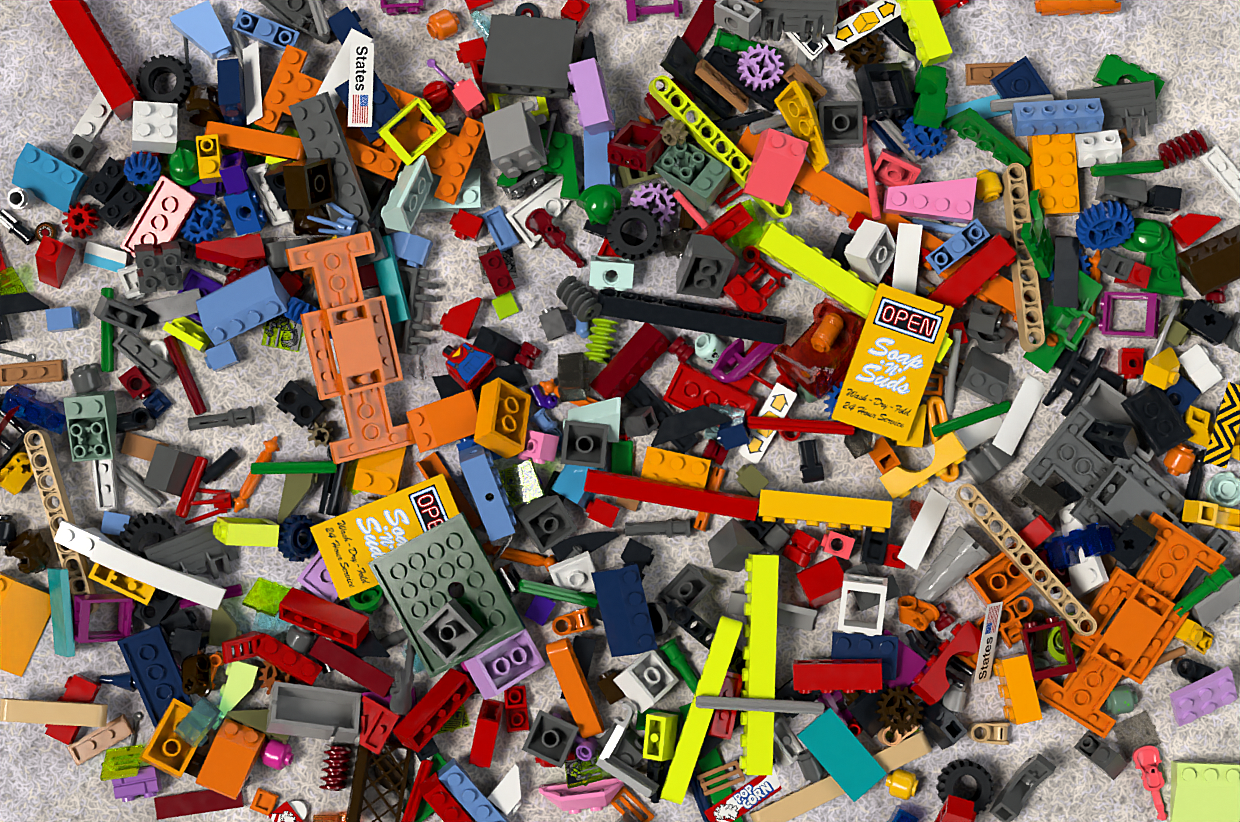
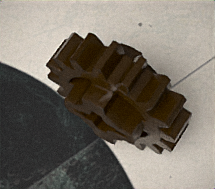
M871 31L857 39L855 46L849 47L850 44H848L839 51V55L844 56L840 62L847 63L846 70L853 68V74H856L863 64H867L869 57L876 56L869 64H878L884 61L885 57L881 54H884L886 49L881 48L884 41L877 40L878 33L872 36ZM860 48H863L866 52L864 56L861 52H858ZM851 58H854L858 62V64L853 62Z
M895 686L894 692L891 688L886 689L887 695L884 693L879 695L882 701H876L875 704L880 706V709L875 710V713L880 714L881 717L877 721L884 722L883 729L890 727V733H895L898 730L899 734H904V728L907 732H911V725L918 727L919 724L916 719L923 718V716L918 714L919 711L923 710V707L918 706L921 699L914 698L916 694L914 691L908 693V687H904L901 691L900 686ZM892 698V703L886 707L887 702ZM905 698L911 703V705H909L905 701ZM895 708H902L903 712H896ZM912 713L910 720L907 722L906 718ZM887 715H889L894 720V723L889 720Z

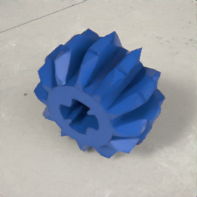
M142 150L139 154L132 152V155L125 160L124 175L127 176L128 181H134L135 186L137 184H142L143 187L146 184L152 186L154 181H158L160 178L161 163L158 162L157 156L152 157L151 152L144 154Z

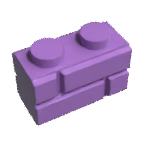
M152 765L137 767L136 776L112 779L115 799L122 798V802L136 800L135 796L143 794L144 798L157 796V792L162 790L159 769ZM137 768L126 769L121 771L135 770Z

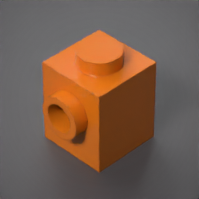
M883 436L865 447L882 475L901 464Z

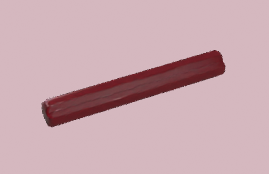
M167 336L164 338L165 345L195 415H202L207 412V409L175 336Z

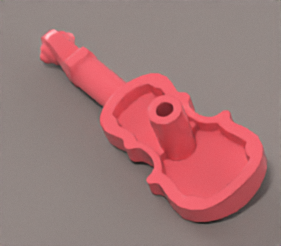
M1151 745L1140 746L1134 750L1132 755L1135 768L1140 769L1142 772L1143 787L1151 791L1154 805L1158 812L1157 819L1164 821L1168 815L1164 812V804L1159 789L1164 786L1165 782L1162 772L1158 769V765L1162 760H1160L1159 751L1156 747Z

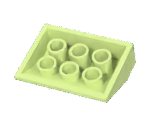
M1171 761L1170 822H1240V763Z

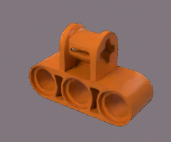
M1017 596L1002 606V611L1007 612L1008 618L1005 622L999 623L998 633L1008 649H1011L1013 644L1022 640L1019 628L1023 626L1020 619L1029 615L1033 610V602L1026 596ZM1020 600H1024L1027 604L1026 609L1022 612L1017 608ZM985 614L977 618L973 624L979 631L980 624L985 620Z

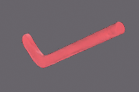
M864 114L862 115V147L872 218L873 220L881 219V213L867 143V116Z
M679 189L672 194L702 229L709 225ZM724 242L722 245L735 256L734 264L724 284L727 285L736 274L739 266V257Z

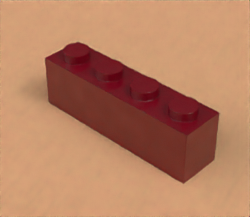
M644 323L589 386L604 400L621 397L622 401L628 391L637 384L638 380L652 367L653 363L667 350L671 343L651 324Z

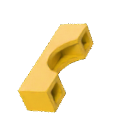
M1190 405L1182 416V419L1193 433V436L1187 440L1208 448L1214 429L1210 413ZM1237 433L1230 457L1239 461L1240 433Z
M955 430L935 441V456L928 467L921 470H910L899 464L879 477L892 499L897 497L900 500L911 493L909 489L916 485L918 488L924 486L929 482L928 478L933 474L938 477L948 470L946 466L954 463L957 465L966 459L964 455L968 453V450Z
M1185 500L1182 522L1240 533V510L1203 501Z

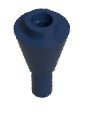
M130 672L114 676L101 675L99 678L100 684H113L131 692H135L137 689Z

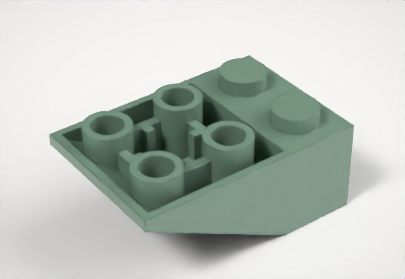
M684 141L682 145L676 143L674 146H669L653 165V168L676 190L679 189L690 203L705 212L730 182V167L687 141Z
M114 390L73 393L64 397L63 402L72 462L114 459L117 423Z

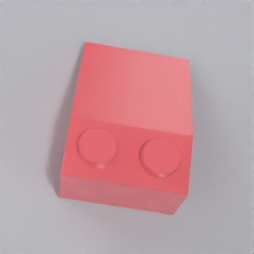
M771 128L762 131L743 193L783 207L802 166L809 143Z

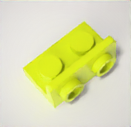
M185 317L174 319L171 324L166 322L162 328L202 353L206 351L211 343V339L204 329Z

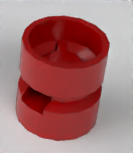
M796 529L791 538L792 544H787L782 556L806 569L812 559L810 554L816 552L821 542Z

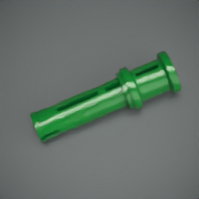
M718 28L713 46L728 48L730 52H736L737 50L748 53L749 46L755 49L756 45L760 44L761 48L764 49L765 44L748 41L737 34L723 32L721 28ZM768 46V50H769V51H771L772 49L775 48V47ZM775 48V56H777L779 48Z
M1221 563L1214 573L1204 577L1202 584L1177 602L1173 610L1176 611L1183 606L1176 613L1181 618L1212 591L1214 593L1220 591L1219 588L1228 580L1232 581L1234 577Z
M674 637L659 648L664 650L670 659V665L676 667L694 695L699 678L686 660L687 654L681 651L676 643L677 639Z

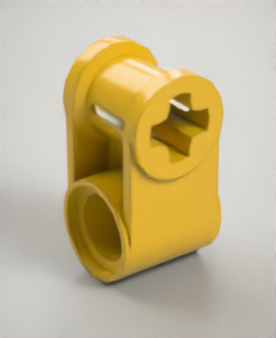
M24 451L15 453L6 466L0 470V487L13 495L18 494L34 474L28 453Z

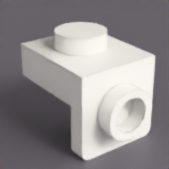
M136 264L118 269V275L126 291L125 296L127 299H138L145 295V293H139Z

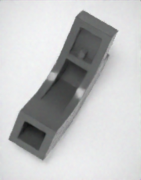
M1039 753L1032 759L1028 758L1000 792L989 812L1002 822L1013 821L1019 816L1030 794L1041 782L1054 773L1056 766Z

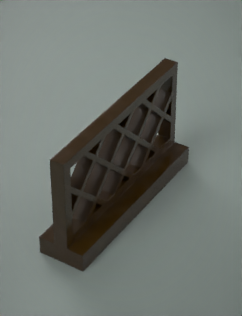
M387 741L384 747L386 754L376 760L371 753L372 751L358 743L345 822H360L361 813L367 808L370 809L376 818L372 822H382L380 818L389 811L394 816L395 822H400L412 749L401 743ZM397 748L406 750L405 759L400 763L391 754ZM388 755L395 766L385 772L379 761ZM370 758L374 761L371 765H369ZM402 763H404L403 770H402V768L400 767V765H401ZM376 764L383 775L373 782L368 775V770ZM398 768L402 774V780L394 785L387 774ZM385 777L392 788L382 794L375 783ZM368 780L370 784L366 787V782ZM401 784L399 792L396 787ZM372 786L379 797L369 804L364 794L365 790ZM394 789L399 798L398 802L391 807L384 796ZM382 799L388 810L378 816L371 805ZM364 801L367 806L362 809ZM397 806V811L395 813L393 808Z

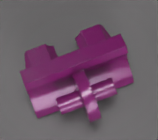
M837 690L833 693L818 695L817 700L824 704V710L830 707L848 727L847 723L853 719L852 714L847 708L840 711L836 705L843 701L841 692Z

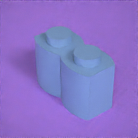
M402 231L388 234L391 238L397 262L399 259L407 261L406 265L410 267H425L433 246L432 241Z

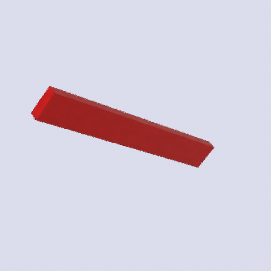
M589 468L584 485V491L751 521H755L759 506V498Z

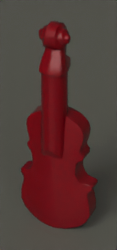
M543 208L533 210L526 217V228L534 236L541 235L544 239L543 241L551 249L559 248L570 260L576 263L577 268H583L585 260L580 259L578 254L565 243L566 234L560 230L559 226L556 227L552 224L553 216H549L548 212Z

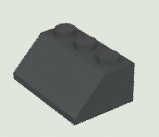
M692 233L676 272V294L718 299L734 264L735 256L713 236Z

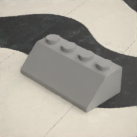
M1240 565L1230 571L1234 577L1232 581L1228 580L1219 588L1220 591L1215 593L1212 591L1188 611L1194 622L1208 628L1216 622L1215 618L1221 614L1223 616L1234 610L1233 606L1240 602Z

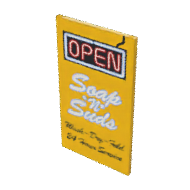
M879 283L831 418L835 421L838 420L905 443L954 308L885 285V283Z
M443 473L310 527V531L314 536L340 600L379 585L368 565L369 562L459 514Z

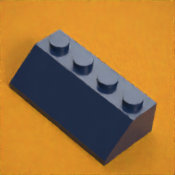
M629 562L591 572L611 657L636 655L658 649L638 565L634 562Z

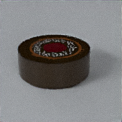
M43 222L36 227L35 237L39 242H41L44 235L56 240L58 231L53 224Z

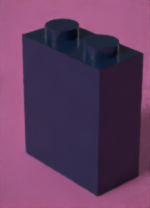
M238 58L217 60L218 100L225 123L239 127L247 125L244 72Z

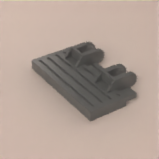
M763 0L757 3L756 7L761 9V29L759 30L761 31V40H768L771 23H774L772 33L774 41L781 39L784 24V32L800 33V41L807 42L810 25H813L812 42L819 43L823 25L824 34H833L840 0Z
M1154 80L1066 90L1067 100L1100 98L1104 113L1105 130L1123 128L1122 118H1126L1127 138H1132L1133 128L1131 126V119L1139 118V132L1141 137L1146 136V115L1148 117V125L1158 124Z
M398 266L411 319L391 325L398 353L418 355L419 346L410 345V343L430 345L431 340L424 337H414L415 330L432 332L433 326L413 324V321L422 322L425 306L424 303H417L416 300L437 302V297L433 295H420L421 288L438 289L439 284L419 281V279H428L430 270Z
M217 520L143 548L147 560L183 573L188 572L191 575L207 571L205 561H207L214 580L219 578V572L215 564L216 560L221 559L223 570L228 575L232 573L229 560H236L239 556L235 545H225L213 535V524Z

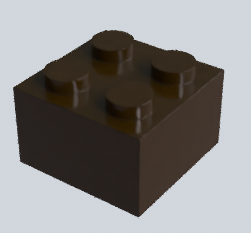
M306 158L283 165L288 209H312L335 201L330 158Z

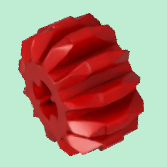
M77 202L76 209L70 205L69 210L71 212H63V215L68 217V219L62 220V224L67 225L65 231L67 233L71 232V236L74 238L79 235L81 239H85L86 233L89 236H93V232L90 229L94 228L97 230L99 228L94 224V222L100 221L99 217L94 216L97 210L94 208L90 209V205L87 203L82 206V203ZM79 217L84 219L83 224L77 222Z

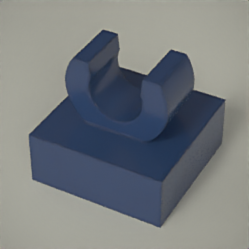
M158 388L142 402L156 419L160 418L173 405Z

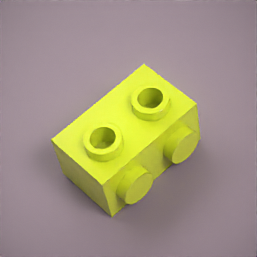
M662 712L646 715L643 758L657 761L673 759L678 715Z

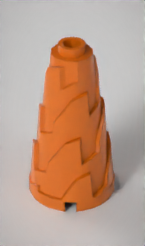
M1034 0L1036 13H1041V16L1109 14L1121 11V2L1117 3L1116 0Z

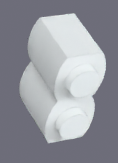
M1194 344L1178 355L1177 358L1180 363V372L1202 394L1223 379L1221 376L1222 371L1216 363H1212L1209 360V353L1204 346Z

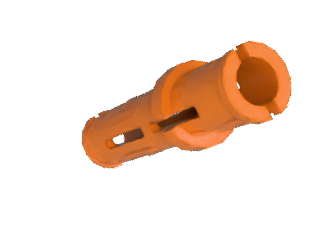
M713 466L706 489L719 491L726 470ZM698 511L692 528L706 532V527L712 513Z

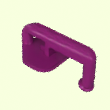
M737 339L722 352L712 368L711 374L723 383L738 381L776 350L779 344L762 342L743 358L745 355L744 341Z

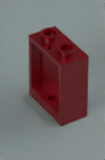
M630 120L607 144L608 163L647 172L670 146L663 141L662 134H660L663 127ZM629 143L646 146V148L642 150L628 145Z
M1058 616L1045 618L1046 622L1038 624L1037 621H1029L1024 623V627L1019 628L1034 681L1077 672L1066 622L1062 618L1059 619ZM1058 626L1066 662L1036 669L1028 633Z

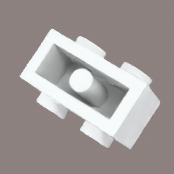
M1118 130L1075 134L1078 168L1091 167L1095 164L1121 162L1122 144Z

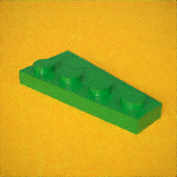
M971 108L947 118L941 125L947 130L952 128L957 131V136L963 140L967 137L977 143L975 147L978 149L992 152V157L1006 166L1012 163H1019L1026 167L1029 166L1032 160L1022 149L1013 144L1008 137L1001 134L992 124L984 120Z

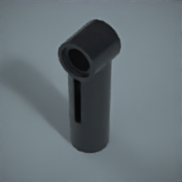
M329 445L327 448L328 461H333ZM352 460L337 464L336 473L325 474L318 513L331 516L340 515L349 465Z

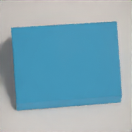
M565 464L551 489L580 507L587 509L590 500H593L596 493L584 491L588 468L600 471L605 470L602 468Z

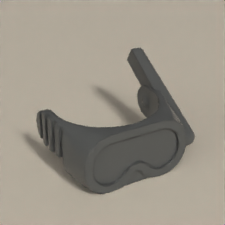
M1235 312L1232 320L1234 323L1227 333L1225 344L1228 345V348L1240 353V348L1236 339H1234L1240 323H1238L1240 313Z

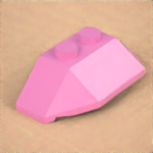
M614 776L587 779L586 781L584 779L582 782L568 785V782L539 785V792L562 811H569V814H577L582 812L581 809L590 808V811L603 810V806H607L624 785V782Z

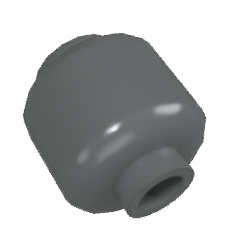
M85 364L73 369L74 373L71 374L70 379L76 393L97 392V389L102 386V381L96 367Z
M292 625L289 627L284 644L300 654H307L312 648L316 634L299 626Z

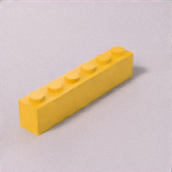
M761 489L758 517H763L762 521L776 522V519H784L786 524H797V521H806L807 526H819V523H827L829 528L841 529V525H848L850 530L863 531V527L872 528V532L885 533V529H890L892 502Z

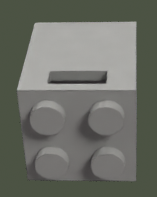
M520 101L482 116L491 161L508 179L518 177L530 170H537L547 164L539 125L545 123L547 118L544 114L534 116L530 112L535 108L533 101L524 103Z

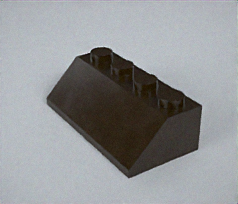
M1240 225L1177 254L1181 274L1201 296L1240 279Z

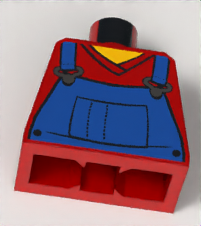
M467 342L462 343L457 350L448 345L442 352V356L448 359L445 363L447 372L465 391L472 389L473 392L496 367L495 358L492 354Z

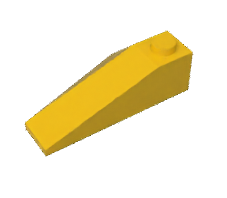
M794 80L778 95L774 102L794 136L809 143L806 156L816 173H819L829 164V159L814 102L803 83Z

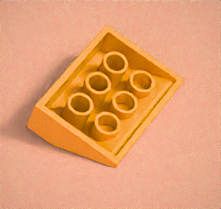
M0 571V669L22 677L51 615L50 594Z

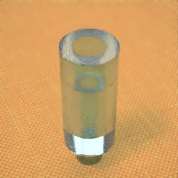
M477 10L471 14L474 20L472 24L487 44L490 22L485 15L481 16Z

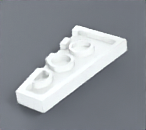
M576 168L578 190H580L584 185V177ZM556 176L505 215L530 249L535 246L542 236H534L526 228V217L533 210L543 208L548 212L549 216H553V223L571 201L560 198L564 178L562 176Z
M1073 502L1059 510V517L1072 593L1076 599H1079L1109 582V578L1091 532L1069 514L1078 503Z

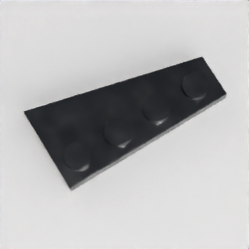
M677 35L671 42L660 66L718 116L725 119L729 116L733 105L695 73L697 63L700 60L680 36Z
M712 46L703 59L747 97L771 112L776 105L774 100L789 83L783 77H779V83H774L772 89L766 86L764 91H761L760 87H757L754 91L752 84L748 87L745 86L746 79L740 80L743 73L737 72L738 67H740L737 64L740 58L739 55ZM759 65V69H760V70H759V74H760L761 71H762V66H761V65Z
M520 363L495 367L473 391L477 405L480 402L482 386L498 377L517 388L528 385ZM449 374L432 377L441 399L465 391Z

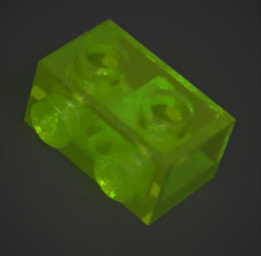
M750 199L741 203L753 217L754 221L731 237L734 247L738 246L739 250H743L750 245H756L763 234ZM735 205L730 206V207H727L726 210H725V212H727L728 210H730V209H731L732 207H734Z

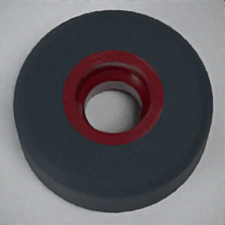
M523 3L515 11V16L530 13L531 17L540 18L538 7L532 3Z

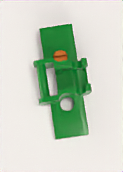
M1078 270V308L1053 306L1052 299L1042 314L1045 341L1034 352H1026L1023 358L1045 373H1049L1065 346L1076 352L1078 349L1077 345L1091 323H1095L1097 320L1088 310L1103 286ZM1084 317L1071 340L1068 341L1066 338L1069 333L1066 332V329L1074 318Z

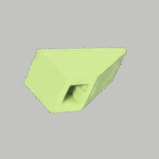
M242 660L228 664L226 669L228 679L226 684L223 683L219 694L222 697L221 703L216 705L213 717L216 718L215 724L221 723L226 718L227 712L233 711L255 688L261 666Z

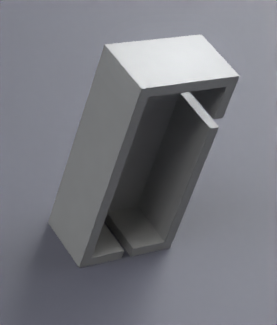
M1100 378L1096 379L1088 386L1077 405H1080L1096 419L1132 426L1139 442L1134 454L1143 462H1149L1154 452L1121 405L1128 398Z
M274 681L269 697L266 732L329 740L331 737H334L333 741L353 743L358 735L361 693Z

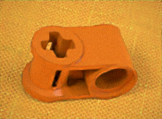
M905 595L897 600L899 621L919 631H925L929 623L939 618V611L934 605L921 601L914 596Z
M589 607L556 617L552 622L553 631L557 635L563 636L595 628L590 621ZM563 619L567 622L568 627L564 632L556 630L555 624L558 620Z

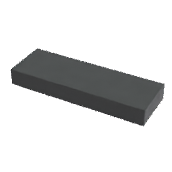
M124 329L112 344L159 385H163L175 370L172 365L133 332Z

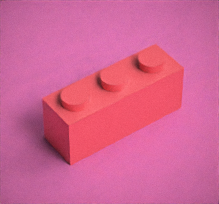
M470 78L466 81L462 79L454 85L455 89L452 92L456 104L466 117L478 120L488 113L485 98Z

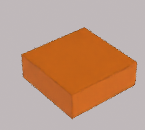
M258 788L250 809L268 816L272 813L279 795Z

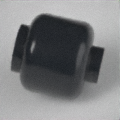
M0 514V546H7L9 542L16 540L18 522L13 519L12 515Z

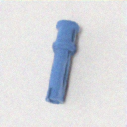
M543 407L529 421L534 422L542 433L559 436L557 448L561 451L563 434L557 428V422L551 420Z

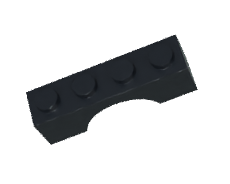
M629 538L620 558L624 563H636L641 581H643L645 574L642 571L645 565L650 567L655 555L652 554L653 549ZM597 604L592 617L603 622L599 604Z

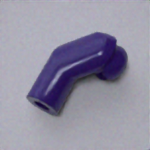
M538 385L528 389L536 406L553 409L557 405V397L554 395H543Z

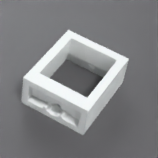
M844 573L838 630H842L845 633L860 632L867 636L882 635L888 578ZM848 590L880 594L877 623L844 619Z

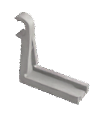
M624 701L621 704L622 707L628 710V714L625 720L620 716L614 718L617 726L596 765L649 798L656 793L659 784L612 755L616 754L635 714L634 705Z

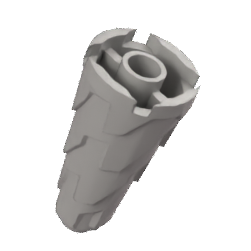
M959 526L943 546L942 552L931 563L929 570L918 582V586L915 588L917 593L914 596L927 603L935 601L950 587L953 588L967 574L970 575L985 561L989 560L992 555L971 534Z

